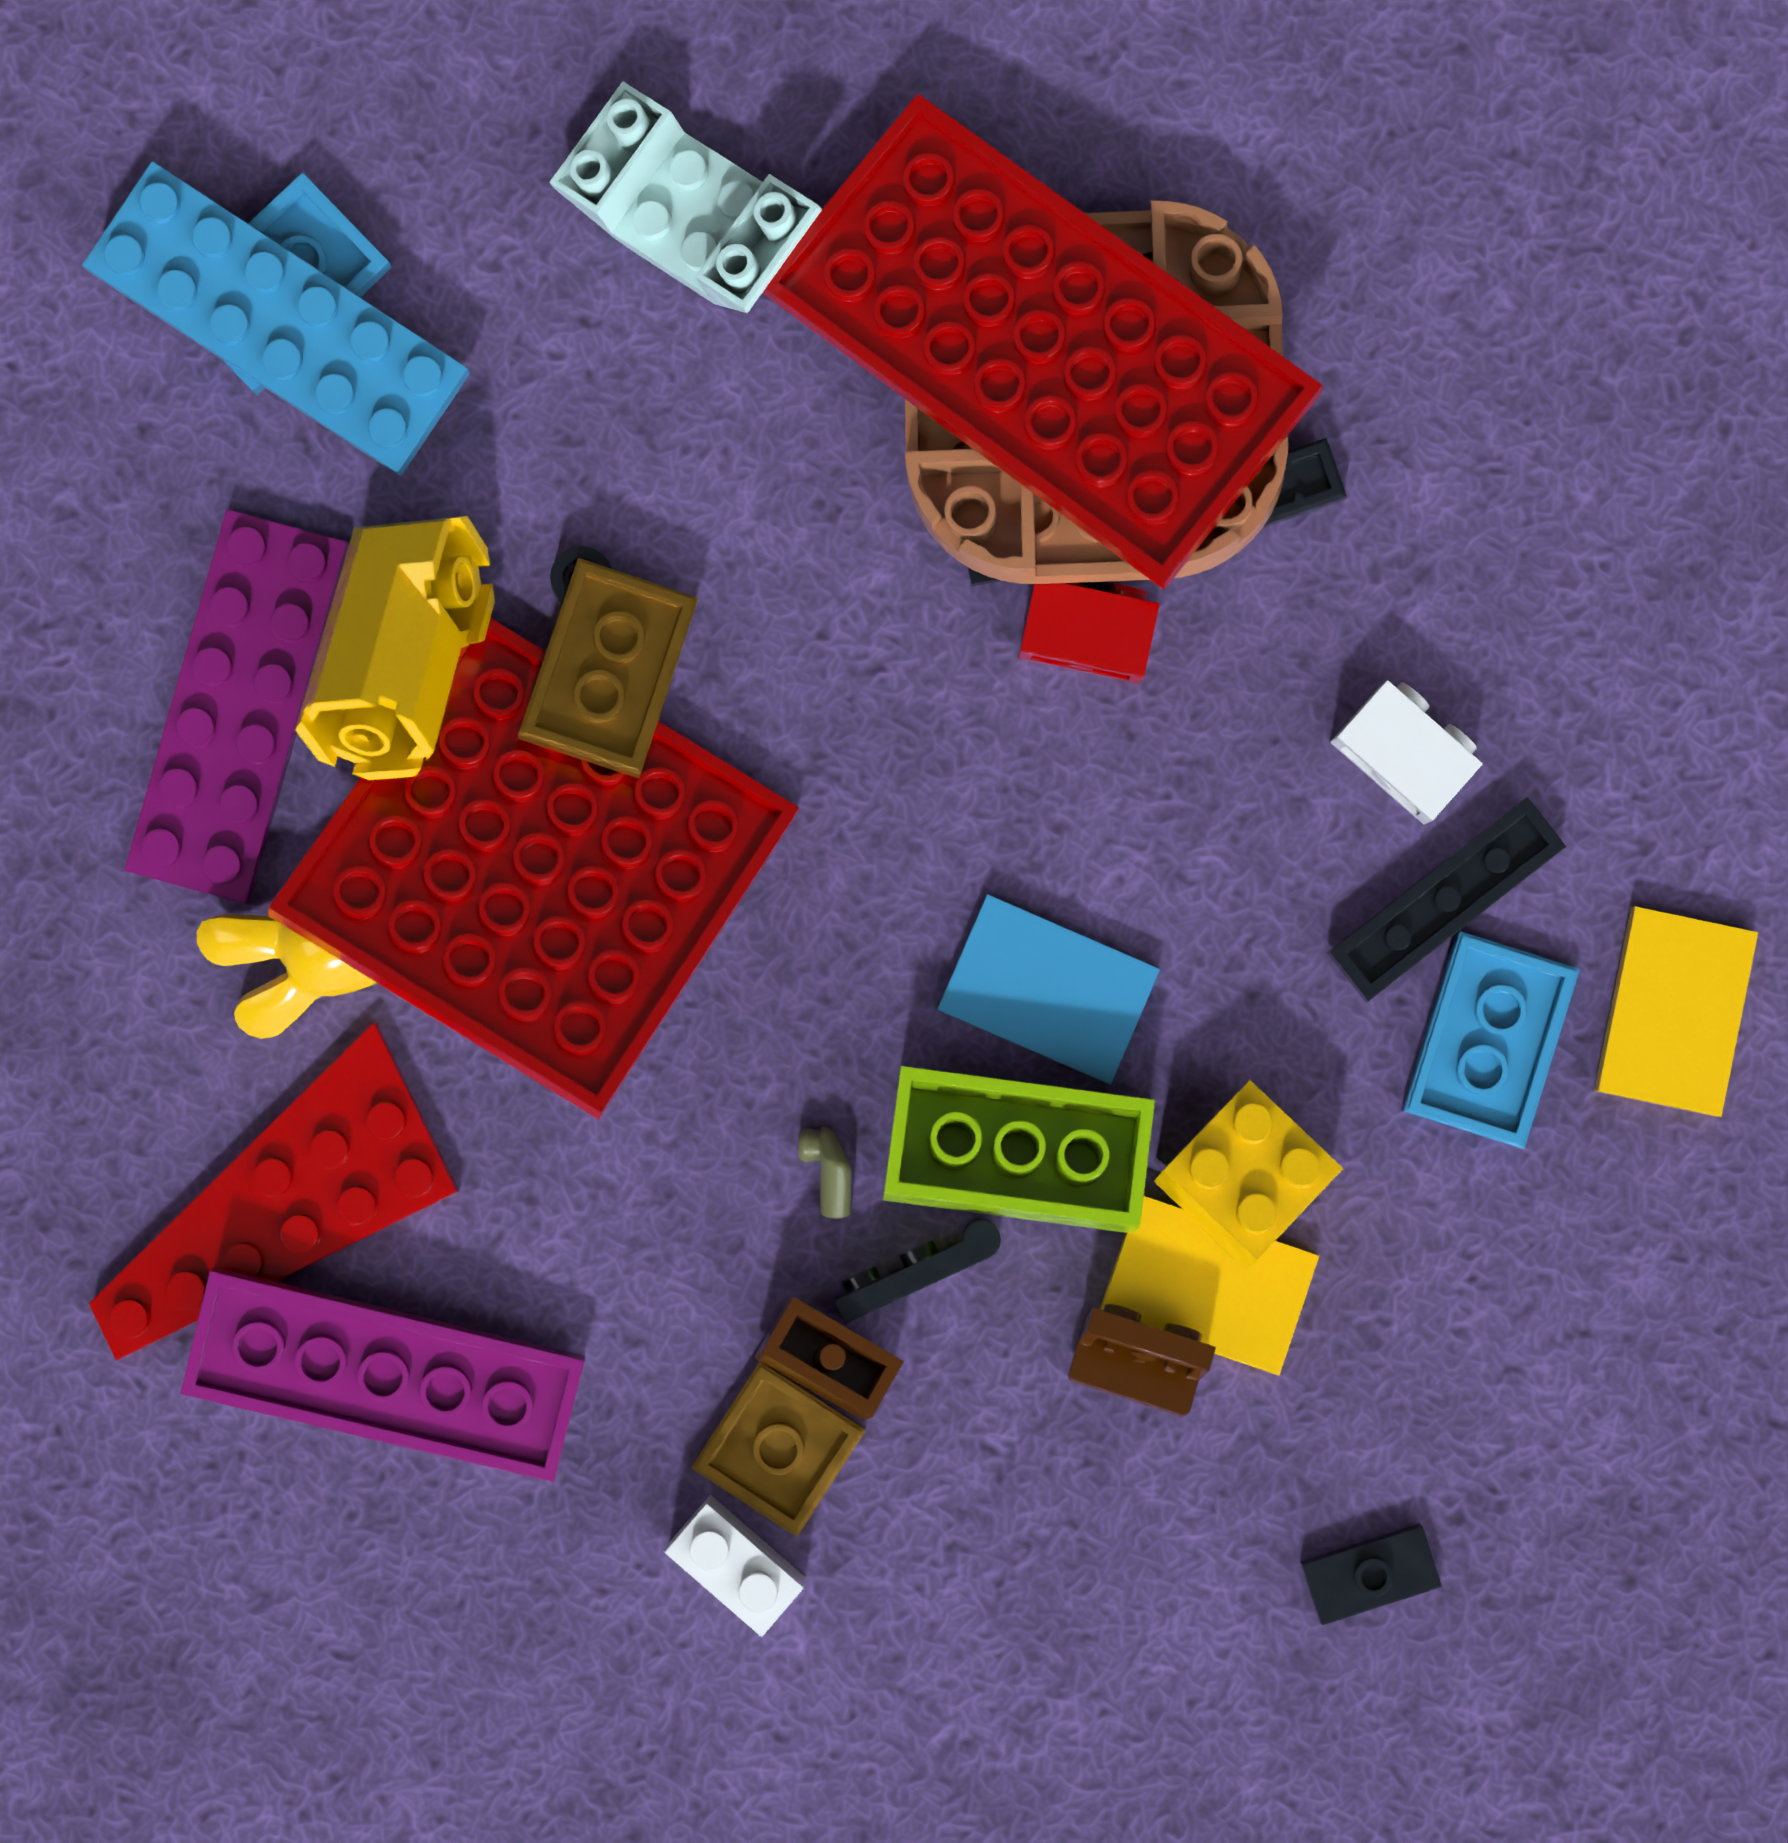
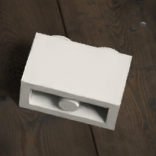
M1387 680L1377 688L1330 743L1424 825L1437 817L1483 763L1472 755L1477 747L1468 736L1451 724H1448L1443 729L1425 713L1430 706L1418 692L1403 682L1395 687Z
M711 1495L673 1537L665 1551L672 1560L761 1637L804 1588L805 1576Z

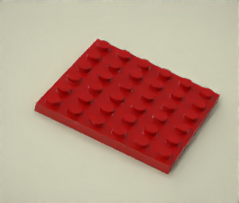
M490 618L485 641L472 643L461 648L432 755L428 760L424 757L422 767L415 777L367 780L361 777L268 907V916L599 1120L795 819L799 807L659 721L639 778L518 739V734L546 651Z

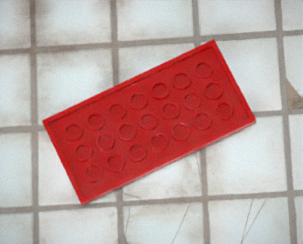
M920 94L914 97L824 206L762 292L781 308L1163 590L1166 589L1322 393L1323 385Z

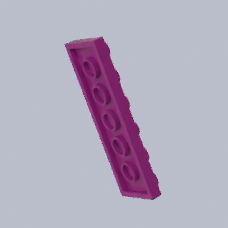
M226 509L124 871L249 905L297 736L295 728L349 547L347 542Z
M213 1267L209 1273L180 1394L554 1482L585 1362V1355Z

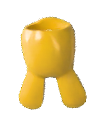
M221 914L202 921L197 929V945L201 953L207 960L216 965L230 966L275 958L280 959L286 967V973L246 993L238 1002L234 1012L235 1021L240 1029L253 1037L264 1039L281 1034L318 998L351 993L377 984L269 916Z

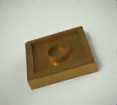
M760 1361L691 1468L798 1537L865 1433L866 1428L782 1373Z

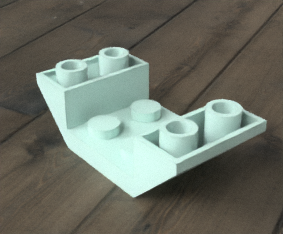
M625 82L620 84L549 182L554 189L627 248L713 304L744 313L749 312L822 211L818 204L769 174L764 182L686 134L671 111Z

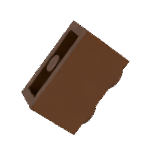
M795 1297L785 1302L754 1358L862 1421L874 1416L904 1362Z

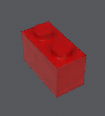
M1086 582L1033 585L1018 658L1138 684L1142 682L1145 677L1160 603L1146 601L1147 591L1127 585L1111 584L1110 592L1085 588Z

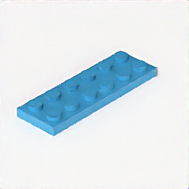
M153 161L82 264L89 273L400 477L470 375L468 368Z

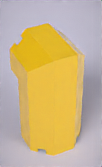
M468 516L354 527L295 728L317 760L335 767L337 758L341 757L355 763L352 774L367 780L415 777L422 767L424 757L428 760L434 752L461 648L472 643L485 641L495 603L493 584H481L479 567L490 566L488 548Z

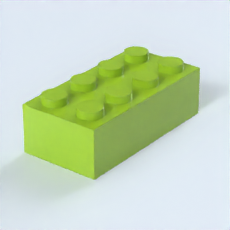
M901 1066L883 1200L1133 1234L1140 1227L1155 1100Z

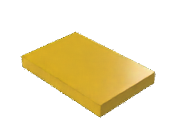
M1636 906L1631 907L1594 1091L1722 1117L1758 932Z
M1144 1196L1140 1227L1133 1234L1125 1233L1100 1310L1103 1311L1106 1304L1119 1305L1142 1315L1140 1323L1164 1330L1166 1324H1177L1194 1329L1202 1334V1343L1216 1347L1214 1354L1279 1376L1319 1255L1275 1241L1257 1261L1245 1269L1182 1208Z

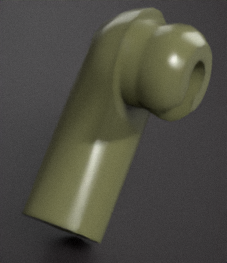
M821 1125V1129L803 1128L798 1133V1158L803 1162L820 1161V1214L828 1218L849 1216L851 1214L852 1168L836 1132Z

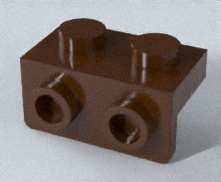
M1106 1304L1103 1311L1093 1308L1083 1321L1069 1368L1068 1379L1071 1382L1180 1417L1189 1414L1198 1382L1210 1371L1216 1347L1202 1343V1334L1182 1325L1166 1324L1164 1330L1140 1323L1142 1315L1123 1306Z

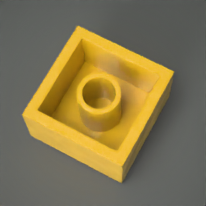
M1249 1080L1160 1173L1154 1182L1246 1269L1263 1255L1344 1168Z

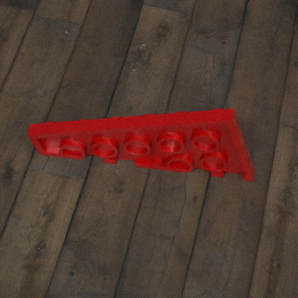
M374 1022L89 1303L116 1361L198 1321L209 1273L213 1267L277 1282L459 1192L378 1024Z

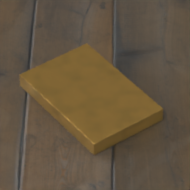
M578 558L518 734V739L639 778L699 598Z

